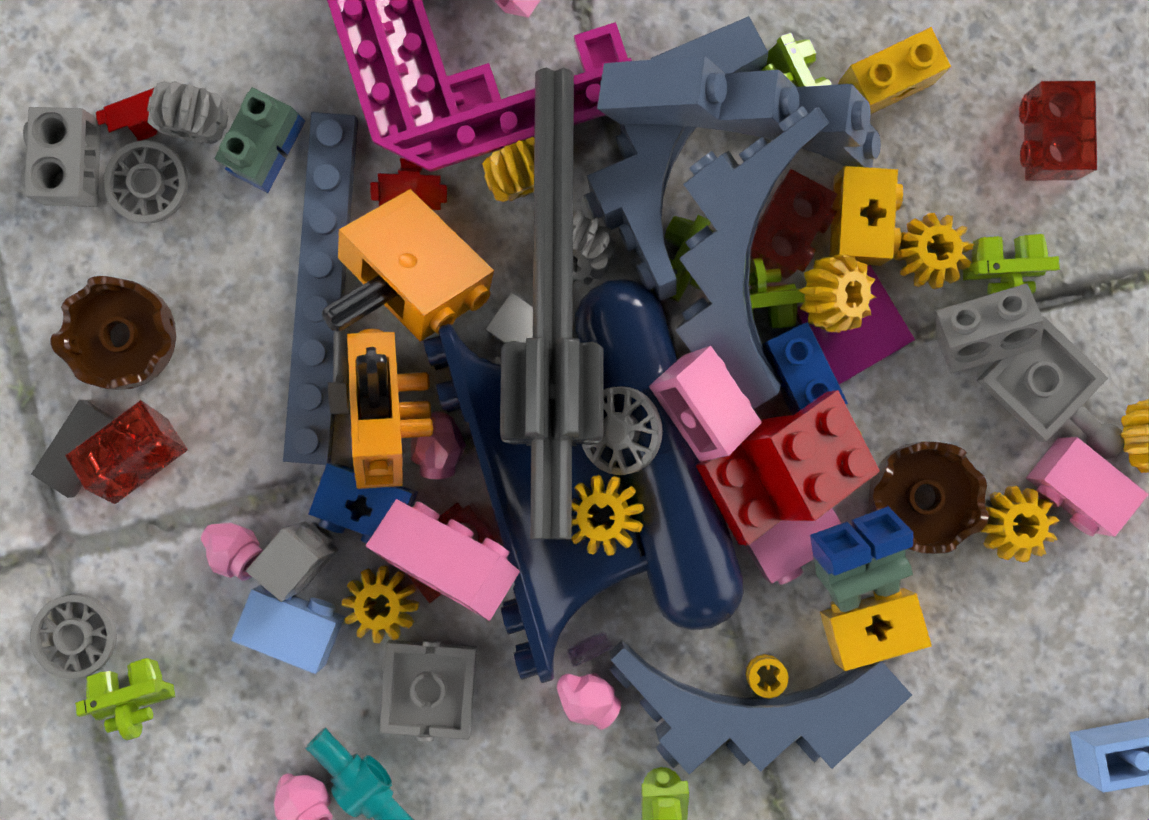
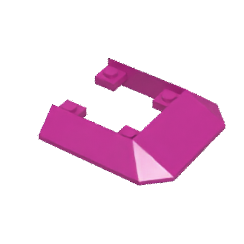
M327 0L374 144L432 172L503 149L505 146L512 145L519 140L524 141L531 137L535 138V89L501 99L489 63L447 76L422 0ZM616 22L574 35V44L584 72L574 76V125L605 116L604 113L597 109L604 63L632 61L631 57H627Z

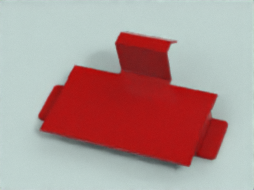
M154 88L104 106V110L96 112L98 125L106 124L109 133L128 126L137 138V141L158 135L157 129L148 123L149 112L147 108L149 97H152Z
M400 158L401 168L398 170V174L378 173V182L370 183L371 200L379 201V206L409 189L431 210H441V203L447 202V185L440 184L441 175H420L422 167L404 158Z

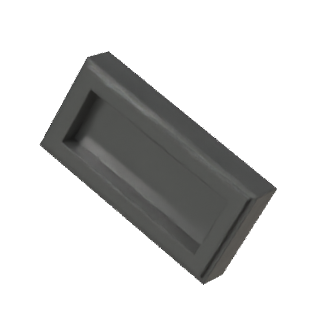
M79 399L31 475L67 498L75 497L123 423L87 400Z

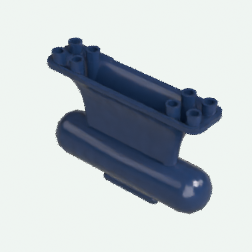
M628 279L610 280L592 288L582 298L575 313V328L579 343L594 342L603 347V390L611 387H630L642 392L657 408L662 423V440L658 453L649 465L635 473L614 475L604 472L590 461L583 450L582 444L572 447V499L582 501L574 489L577 484L583 483L592 492L591 478L600 475L606 490L610 479L616 476L620 478L618 494H621L631 486L636 490L634 496L626 500L628 506L637 503L644 506L643 512L630 515L629 517L642 523V530L640 532H632L625 529L631 536L633 544L625 548L615 539L616 553L608 556L604 551L602 541L597 552L593 555L589 554L587 546L590 538L587 536L578 544H574L571 539H530L531 446H526V444H509L501 439V365L488 361L470 350L460 339L451 324L440 326L439 336L423 340L430 366H434L435 370L446 367L450 369L453 380L436 384L441 406L448 413L461 409L464 421L469 424L504 548L510 552L507 559L520 571L513 587L516 598L503 602L501 614L508 635L525 630L528 641L515 645L516 652H514L515 663L521 680L538 675L541 683L552 681L554 679L555 647L568 621L594 596L629 577L647 571L655 602L663 617L677 627L693 631L711 629L727 621L738 609L744 594L743 576L728 525L695 466L700 461L649 388L650 384L678 360L662 305L652 290L647 291L642 283ZM624 394L614 395L615 412H623ZM631 398V405L637 400ZM642 405L638 406L631 413L638 423L648 416ZM603 409V420H604V418L607 416V413H606V411ZM651 422L646 424L647 428L652 429ZM640 431L637 444L649 448L652 434ZM606 445L600 457L610 463L613 449ZM630 448L622 449L627 467L637 463ZM640 451L642 457L645 455V452ZM597 505L594 507L593 511L598 512L594 516L596 523L601 525L604 522H608L611 526L614 524V520L609 518L614 514L613 509L609 505L604 508H600ZM572 511V516H577V512ZM579 525L572 526L571 538L574 534L581 531Z

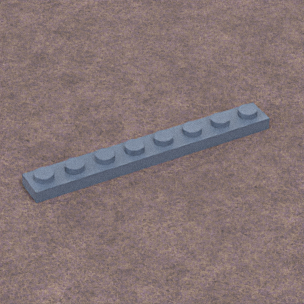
M311 112L283 462L319 465L331 463L335 414L330 413L328 382H333L334 331L327 326L322 316V311L328 305L342 298L345 293L347 267L338 259L339 229L349 224L351 218L358 119L355 115Z

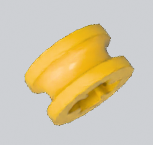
M768 654L757 655L746 666L745 676L747 683L757 695L770 699L779 696L786 689L789 679L788 672L776 657ZM770 665L775 666L776 669L773 671V675L776 678L775 683L769 686L767 682H764V687L759 686L758 683L761 678L757 671L762 666L767 670L770 669Z

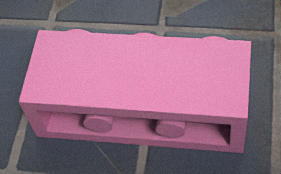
M396 499L366 544V547L394 567L490 621L520 573L506 559L510 552L489 538H485L482 544L471 539L474 533L453 519H450L447 525L437 521L440 515L421 502L417 501L411 507Z

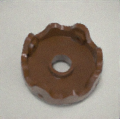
M95 276L87 280V285L83 289L69 296L62 303L63 322L61 329L52 334L50 338L53 351L67 363L78 380L105 389L126 390L145 385L159 376L168 365L174 353L177 337L176 324L171 310L165 301L152 289L130 280L109 276ZM125 323L130 331L129 340L125 345L116 347L111 341V331L117 324Z
M941 442L905 444L887 455L878 466L880 472L872 477L869 488L871 512L889 506L913 531V547L908 548L909 550L926 554L952 552L963 540L970 535L979 533L987 525L989 518L985 506L987 482L984 475L968 460L967 452L961 447ZM928 484L935 492V501L931 507L922 510L915 503L914 495L918 487Z

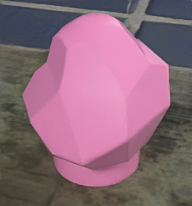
M436 411L431 413L430 417L433 422V435L431 437L412 438L411 460L420 465V475L422 477L446 479L455 475V465L460 461L466 444L453 417L447 413Z
M233 523L208 525L201 535V541L206 548L208 564L214 573L229 578L236 576L242 581L252 577L246 570L263 551L259 547L260 544L252 530Z
M597 673L580 677L564 674L558 680L557 691L563 709L570 721L585 725L593 724L598 729L603 730L609 727L617 718L621 709V701L614 695V687Z
M287 773L280 777L274 799L277 820H332L333 815L327 808L331 803L330 795L324 783L309 775L294 776Z

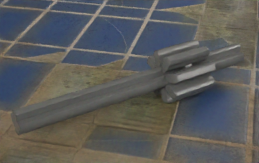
M547 67L535 72L532 338H526V342L511 341L504 344L501 348L500 436L502 441L509 444H526V446H531L530 539L567 540L571 539L572 447L577 446V444H596L601 442L603 437V347L594 342L579 343V339L572 338L574 73L566 68L553 71Z

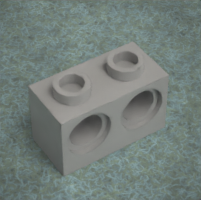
M29 107L28 122L25 123L23 128V138L27 146L26 165L21 172V182L25 190V196L46 206L98 207L101 125H98L97 118L83 108ZM65 129L64 138L59 143H55L58 132ZM60 172H63L64 176L61 184L54 188L55 177Z
M1028 284L935 311L936 337L951 374L1041 348L1044 319Z
M305 521L282 528L246 572L282 602L303 591L335 555L338 549L330 543L333 537L326 529L320 527L315 522L309 525Z

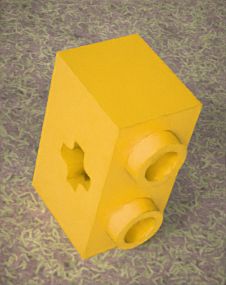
M932 27L850 65L838 84H853L869 102L870 111L873 114L934 85L951 68V65Z
M844 166L834 176L829 257L848 255L849 257H855V260L860 263L882 266L893 259L894 254L899 251L901 243L900 228L895 227L896 211L901 208L903 201V185L897 184L898 169ZM864 209H867V217L874 218L875 221L869 226L868 218L860 216Z
M900 588V592L884 597L878 596L873 591L874 596L862 599L858 608L847 612L840 611L833 601L830 602L831 608L820 611V616L834 663L842 670L848 671L932 647L917 593ZM872 616H876L881 619V622L874 624L875 632L872 633L865 629V627L872 625Z

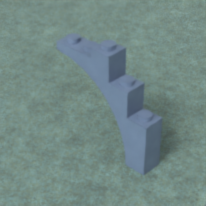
M750 16L654 56L651 60L705 55L724 73L761 71L767 65L768 51ZM620 124L621 134L616 136V142L624 160L587 175L590 192L584 195V199L592 218H601L605 227L611 228V230L618 227L626 249L628 251L636 250L641 261L640 264L636 265L642 284L647 291L654 288L659 301L676 295V277L664 245L662 229L663 198L673 165L687 139L697 127L659 124Z
M705 55L604 63L597 109L619 124L690 126L724 130L774 140L783 133L778 124L797 109L803 106L810 113L819 107L830 123L806 143L802 149L820 154L842 166L872 168L873 159L878 158L881 148L880 135L870 124L871 111L869 102L853 84L796 87L780 70L724 73Z
M803 106L797 109L778 124L783 130L781 135L769 144L761 137L739 154L744 161L741 165H738L729 151L723 153L718 158L713 151L709 152L689 168L694 176L683 184L716 230L712 232L707 225L685 242L690 250L679 259L710 302L707 303L704 297H702L682 311L681 314L685 319L675 331L691 352L712 346L716 354L725 363L726 369L741 392L749 399L753 410L777 395L782 381L764 351L753 320L749 291L751 247L760 213L777 179L798 151L830 123L819 107L810 113Z
M623 640L609 651L610 659L614 663L609 669L616 679L626 689L632 684L644 697L639 701L641 706L654 721L658 722L660 719H664L655 729L658 741L660 742L656 747L658 752L672 768L680 764L689 775L729 738L731 740L726 743V746L743 765L751 761L760 772L795 740L814 763L821 757L833 769L912 696L908 689L882 661L844 671L812 688L769 699L763 697L742 698L709 693L679 682L648 664Z

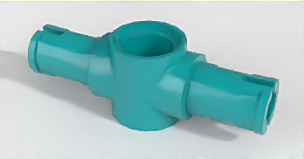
M326 727L307 744L305 749L332 775L330 781L334 784L331 787L333 797L347 814L356 818L363 814L367 819L373 818L374 820H414L392 797L394 792L390 788L392 786L391 777L375 758L370 755L361 758L357 753L351 755Z

